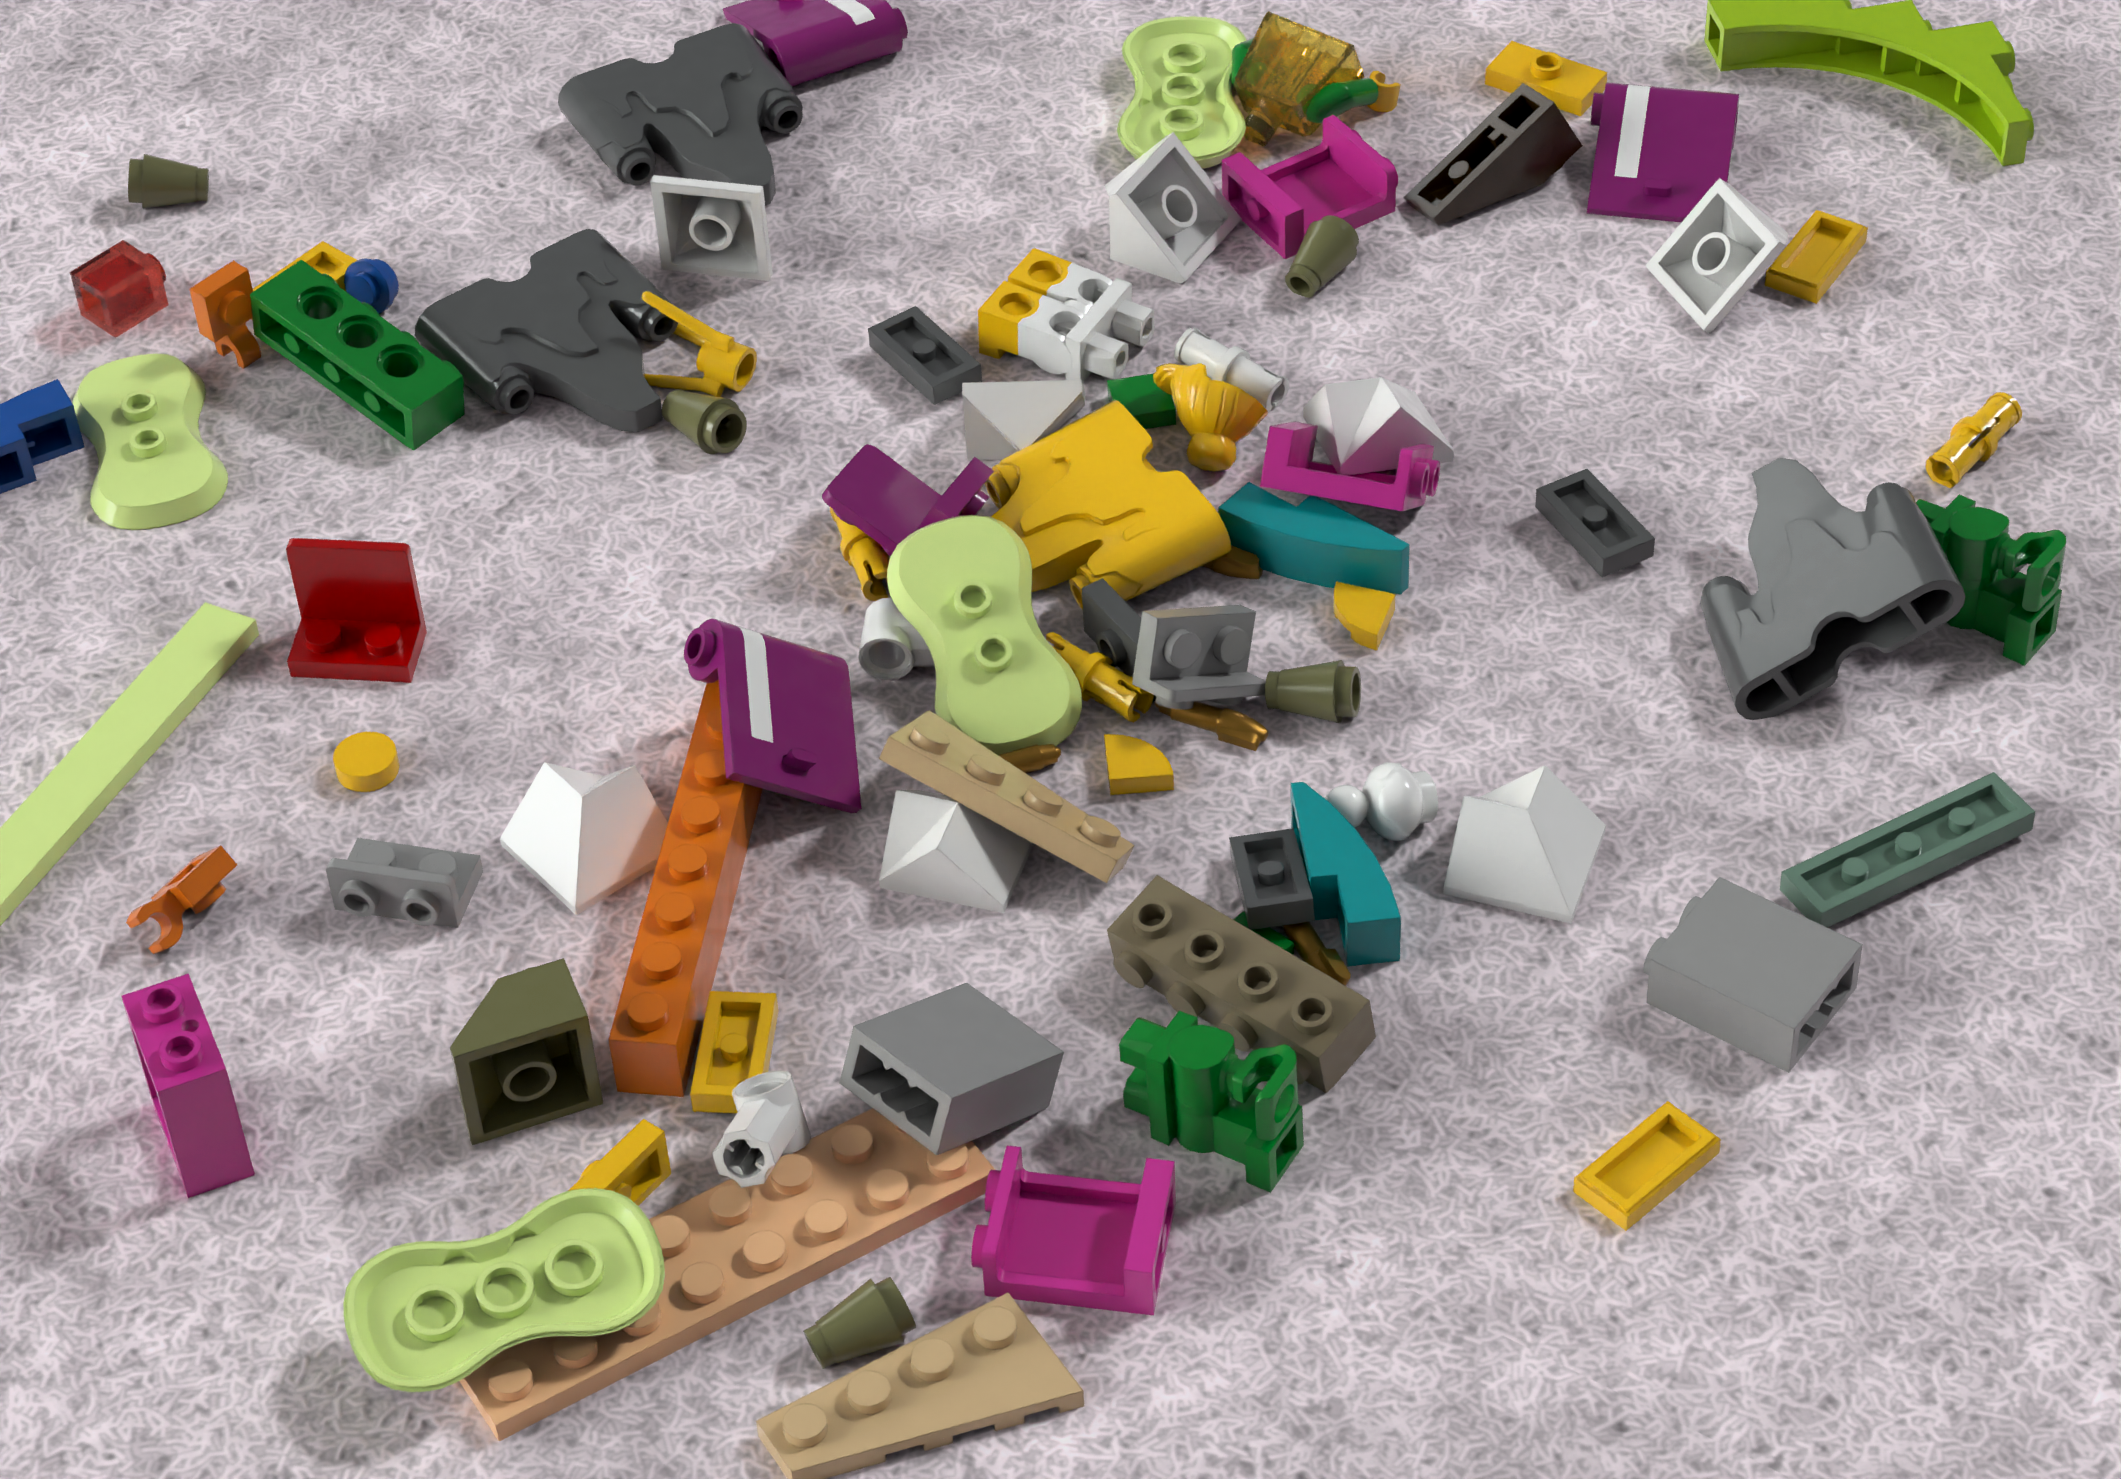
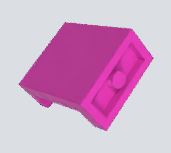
M1335 115L1323 119V140L1320 145L1262 170L1255 166L1241 152L1222 159V195L1241 217L1242 221L1284 259L1297 254L1309 225L1314 221L1321 220L1324 216H1337L1356 229L1395 212L1398 174L1393 163L1388 158L1381 156L1362 139L1357 131L1350 129Z
M1289 422L1269 427L1260 483L1261 487L1397 511H1406L1425 504L1426 495L1433 497L1436 493L1440 476V461L1432 460L1434 446L1419 444L1402 448L1396 475L1370 472L1346 476L1338 474L1332 464L1312 461L1318 425Z
M1007 1145L1001 1170L991 1169L987 1178L985 1211L991 1212L988 1225L978 1224L976 1226L972 1243V1267L982 1268L985 1296L1000 1297L1009 1293L1016 1300L1154 1316L1176 1206L1175 1161L1146 1158L1141 1184L1029 1172L1023 1168L1021 1147Z

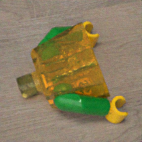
M1269 11L1263 17L1254 38L1235 45L1232 50V84L1236 89L1244 111L1248 113L1245 118L1246 130L1244 137L1260 146H1266L1279 127L1305 137L1312 135L1323 123V119L1332 115L1337 117L1352 108L1368 106L1374 111L1390 112L1397 106L1401 84L1397 82L1385 84L1386 77L1380 71H1373L1370 73L1369 78H1364L1365 76L1354 45Z

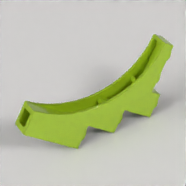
M1849 0L1707 1L1704 41L1721 72L1748 68H1802L1836 72L1886 84L1915 95L1958 119L1991 149L2002 166L2024 163L2027 141H2031L2034 135L2033 118L2029 109L2023 108L2014 94L2012 82L2008 77L2015 69L2013 46L2009 41L2003 39L1993 21L1933 30L1929 20H1923L1912 0L1852 9Z

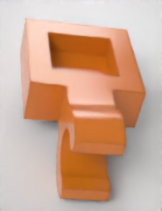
M232 261L189 290L200 334L213 341L218 354L223 357L233 351L236 355L238 366L244 369L261 358V351L255 337L245 324L252 319L250 294L253 292L249 270Z
M221 845L193 858L151 897V902L134 909L126 923L130 928H133L148 920L149 917L159 923L161 935L148 948L153 954L174 946L181 938L183 932V912L191 908L195 914H198L214 903L226 891V888L220 881L237 866V863Z

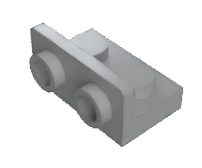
M1242 605L1142 611L1132 684L1155 695L1157 704L1172 709L1193 708L1194 701L1202 700L1222 705H1239L1242 703L1243 697L1265 695L1266 680L1247 672L1256 611Z
M357 838L347 860L332 858L326 868L335 910L347 911L361 917L375 915L409 920L421 926L436 924L456 928L459 927L483 873L480 855Z

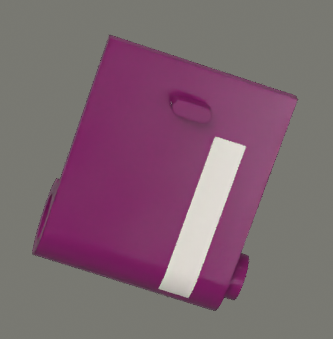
M748 0L723 8L724 16L728 21L743 25L754 38L762 42L764 51L792 87L900 52L903 46L902 39L907 38L908 35L906 21L899 8L892 9L891 5L885 0Z
M1606 82L1604 93L1594 92L1592 102L1591 126H1599L1587 214L1682 223L1719 178L1728 183L1731 153L1734 148L1739 94Z
M708 619L699 628L694 629L686 640L684 659L688 664V670L693 679L708 684L714 683L719 679L726 779L848 813H857L861 810L850 677L846 661L832 654L717 619Z

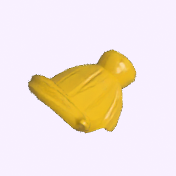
M1170 363L1156 367V372L1153 374L1157 387L1173 396L1178 417L1191 436L1186 453L1189 463L1205 471L1228 470L1236 460L1235 443L1248 436L1268 414L1265 407L1242 389L1224 381L1211 380L1207 376L1206 366L1201 363L1190 366Z

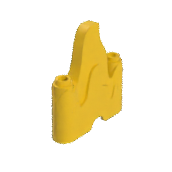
M1117 400L1100 407L1034 442L1032 445L1002 459L1000 463L992 467L994 472L985 483L990 498L996 507L999 508L991 517L1004 522L1013 529L1028 549L1032 564V592L1047 589L1069 580L1072 594L1082 610V588L1102 578L1124 601H1128L1215 560L1231 550L1229 534L1213 505L1183 472L1178 470L1158 472L1145 457L1153 448L1151 436L1125 406Z

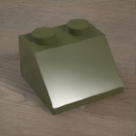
M564 958L498 978L450 1046L468 1136L472 1145L603 1104L588 1014Z

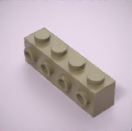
M1158 875L1154 877L1107 929L1114 957V968L1125 981L1137 988H1144L1145 985H1148L1164 995L1168 1003L1177 1012L1180 1010L1195 1017L1199 1016L1215 1027L1229 1032L1234 1037L1235 1048L1240 1051L1248 1052L1251 1048L1256 1050L1258 1048H1269L1283 1044L1289 1045L1296 1053L1297 1082L1299 1085L1306 1081L1327 1093L1376 1038L1369 999Z

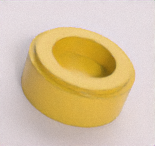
M360 732L353 734L341 741L333 753V762L338 781L345 788L352 791L370 792L381 789L390 784L399 772L400 764L395 743L391 738L382 733Z

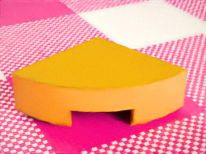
M1336 581L1334 587L1335 618L1339 619L1341 624L1351 632V639L1356 643L1373 650H1378L1395 611L1396 594Z
M1104 734L1110 795L1174 790V774L1171 764L1159 749L1135 737Z

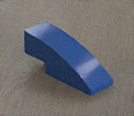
M58 379L26 391L0 404V494L37 481L33 468L34 465L85 448L74 405Z

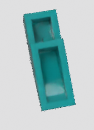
M1248 482L1218 507V513L1229 534L1231 546L1256 554L1262 570L1289 579L1334 588L1336 581L1393 594H1402L1409 587V543L1317 496L1309 495L1296 507Z
M1305 782L1290 783L1291 829L1294 828L1312 893L1315 920L1337 918L1347 967L1400 961L1401 916L1391 885L1376 856L1357 830L1329 801Z

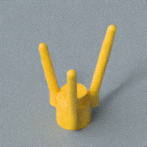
M649 291L643 292L642 300L678 322L677 328L674 331L675 335L701 347L697 356L696 366L698 371L704 373L703 378L645 374V379L650 386L702 391L712 396L720 397L725 387L740 392L748 384L756 368L757 354L754 348L735 342L734 337L714 330Z

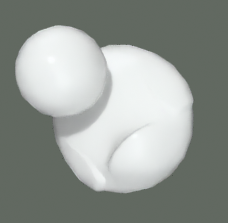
M1386 762L1373 768L1365 781L1362 791L1351 785H1341L1332 789L1325 797L1354 828L1366 819L1382 838L1393 841L1409 838L1410 834L1419 824L1432 822L1438 810V795L1432 777L1425 771L1411 773L1408 769L1401 766L1400 763Z

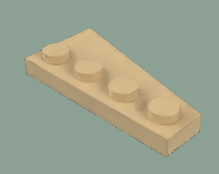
M930 710L890 735L879 757L883 762L1105 883L1123 869L1135 846L1121 837L1119 829L1110 822L1095 816H1089Z
M1006 1293L756 1420L758 1437L787 1479H826L886 1461L887 1454L923 1445L924 1451L953 1443L952 1436L986 1426L993 1425L995 1431L1023 1424L1025 1423L1024 1416L1055 1407L1058 1408L1059 1413L1084 1407V1391L1011 1295Z

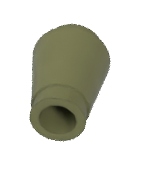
M144 154L143 159L130 158L128 174L129 203H142V208L145 209L193 203L196 201H208V168H198L197 166Z
M1332 215L1324 216L1321 220L1312 222L1306 231L1290 270L1285 276L1288 288L1298 295L1307 298L1313 297L1318 290L1356 258V247L1359 244V238L1355 229L1345 220Z
M677 389L666 396L662 405L663 418L708 454L732 452L740 445L747 429L746 417L736 402L731 399Z
M1342 660L1281 671H1269L1265 683L1267 708L1280 709V711L1341 723L1343 717H1357L1361 702V677L1358 667L1345 666Z
M888 1277L876 1284L872 1279H869L817 1320L815 1325L805 1329L803 1332L822 1369H825L834 1363L839 1364L904 1343L902 1335L915 1329L916 1324L899 1289L892 1278Z

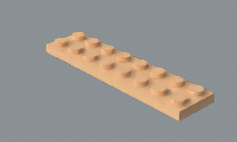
M872 1108L811 1138L809 1143L799 1151L781 1156L764 1184L741 1188L735 1180L729 1179L650 1218L649 1221L655 1230L662 1249L665 1278L663 1290L657 1302L643 1317L619 1331L596 1336H550L516 1344L492 1357L477 1370L460 1380V1383L498 1441H501L985 1194L989 1171L995 1169L973 1141L935 1155Z

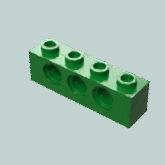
M303 260L298 261L250 294L253 329L256 337L410 449L416 450L465 415L463 375L460 374L452 363L436 357L422 347L413 335L397 329L382 318L370 304L366 302L361 303L340 288L331 276L319 273Z

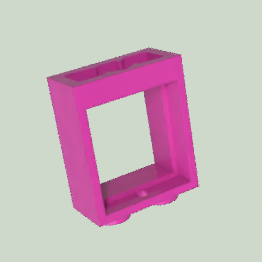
M189 973L122 995V1001L150 1097L188 1198L254 1176V1169L228 1073Z

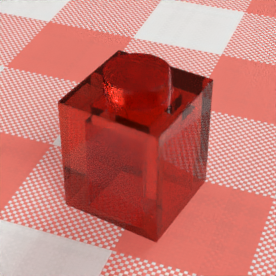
M125 240L120 241L70 272L80 314L115 338L169 305L164 287L166 274L160 262L152 254L143 253Z

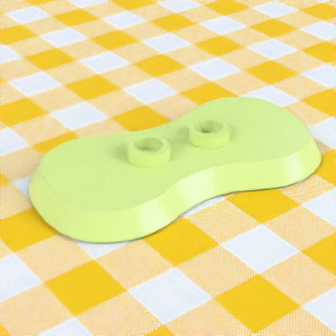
M1195 16L1169 17L1146 22L1135 28L1127 36L1123 43L1122 55L1134 77L1135 93L1133 100L1119 120L1117 133L1123 146L1136 160L1172 132L1175 133L1201 168L1222 163V159L1232 154L1241 142L1246 130L1244 116L1236 105L1231 92L1232 50L1235 45L1246 41L1244 34L1237 27L1215 18Z
M144 354L101 365L90 371L83 378L73 398L72 403L80 431L94 445L98 456V470L90 493L91 507L99 519L110 526L119 529L142 530L177 524L212 509L222 499L227 489V470L222 461L204 444L199 431V417L206 395L205 384L192 368L174 356L168 354Z
M968 515L948 518L929 524L902 540L890 557L887 569V584L890 596L899 612L923 637L932 655L936 670V715L997 755L1033 745L1054 744V746L1062 743L1072 734L1079 722L1082 709V693L1079 681L1070 665L1049 644L1038 627L1032 608L1031 558L1022 539L1002 521L989 516Z
M598 1188L566 1191L542 1202L507 1228L481 1238L453 1242L419 1241L393 1246L380 1252L354 1273L346 1287L343 1302L345 1328L358 1361L376 1382L393 1390L406 1392H425L442 1389L467 1377L492 1357L516 1344L550 1336L603 1335L619 1331L643 1317L655 1305L663 1290L665 1278L663 1253L649 1219L630 1198L612 1190Z

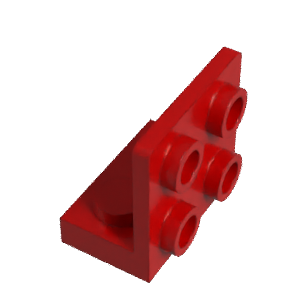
M307 538L289 539L286 553L301 615V621L287 659L290 676L411 683L427 630L410 546L406 543Z

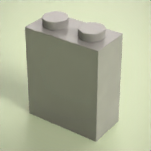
M1719 877L1702 898L1695 896L1688 902L1680 917L1679 925L1667 939L1664 937L1658 938L1650 948L1643 967L1644 973L1649 975L1646 1003L1789 1073L1857 988L1862 944Z
M964 983L853 1026L839 1083L935 1155H939L1045 1110L1050 1105L1064 1051L970 984Z

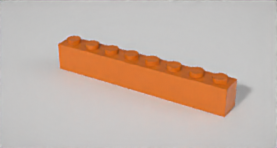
M719 679L714 683H706L608 1039L617 1092L684 1097L705 1017L709 991L712 990L763 790L762 788L726 779Z

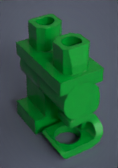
M1959 494L1946 508L1919 499L1916 503L1932 527L1965 593L1963 607L1957 615L1946 623L1959 629H1975L2003 642L2002 656L2025 666L2056 631L2062 594L2059 586L2066 548V536L2060 530L2054 529L2046 532L2024 533L2015 540L2010 538L2008 534L2009 519L2007 516L1991 509L1975 507L1976 501ZM2031 564L2027 569V574L2019 572L2025 565Z
M1180 1010L1167 1027L1139 1017L1121 1039L1119 1044L1120 1061L1136 1067L1126 1080L1123 1090L1124 1107L1149 1117L1151 1138L1169 1146L1176 1137L1180 1145L1189 1151L1198 1153L1216 1152L1245 1165L1246 1183L1271 1193L1304 1146L1302 1106L1298 1104L1297 1059L1294 1050L1285 1044L1269 1048H1258L1251 1051L1244 1060H1241L1235 1054L1234 1037L1232 1034L1213 1026L1198 1025L1197 1017ZM1268 1081L1262 1090L1256 1088L1259 1083Z

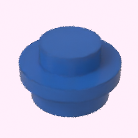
M364 258L349 265L345 272L344 284L346 292L358 301L370 304L378 314L387 310L392 305L394 298L398 294L399 283L394 270L386 262L379 259L371 260Z

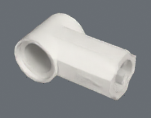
M891 597L881 598L867 608L858 656L860 665L866 673L878 679L894 680L907 675L913 667H935L925 640L899 612Z
M778 1070L758 1074L739 1083L732 1090V1097L738 1113L724 1132L723 1138L712 1154L719 1175L730 1177L741 1188L764 1184L781 1156L799 1151L811 1139L792 1075L788 1071Z

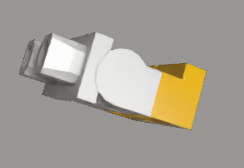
M1033 248L1010 273L1008 282L1003 281L978 309L980 354L1000 359L1007 351L1033 360L1041 369L1049 373H1065V380H1082V383L1091 372L1109 379H1117L1125 369L1128 361V344L1119 340L1122 339L1144 347L1154 333V310L1132 302V283L1119 278L1112 281L1100 273Z

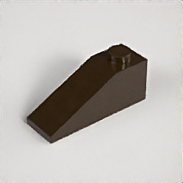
M1522 83L1403 198L1411 207L1439 226L1542 185L1556 171L1562 168L1565 162L1583 145L1556 104Z

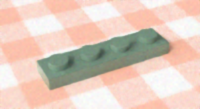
M1992 772L1782 871L1779 890L1806 918L1828 928L2033 829L2035 811L1995 772Z

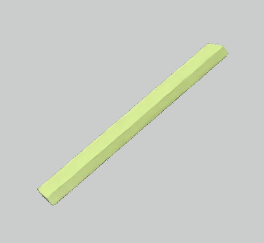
M205 602L0 827V926L259 636L256 619Z

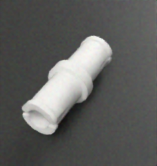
M1194 327L1193 329H1187L1176 344L1174 357L1178 362L1185 363L1188 366L1198 363L1205 365L1208 377L1213 380L1224 381L1242 389L1257 399L1268 412L1275 410L1285 400L1289 390V380L1250 360L1248 351L1238 346L1228 348Z

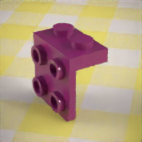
M866 444L827 486L822 494V499L842 521L858 527L881 544L885 552L891 556L902 540L920 528L948 518L977 515L989 499V496L982 492L981 489L994 470L974 457L941 496L877 447Z

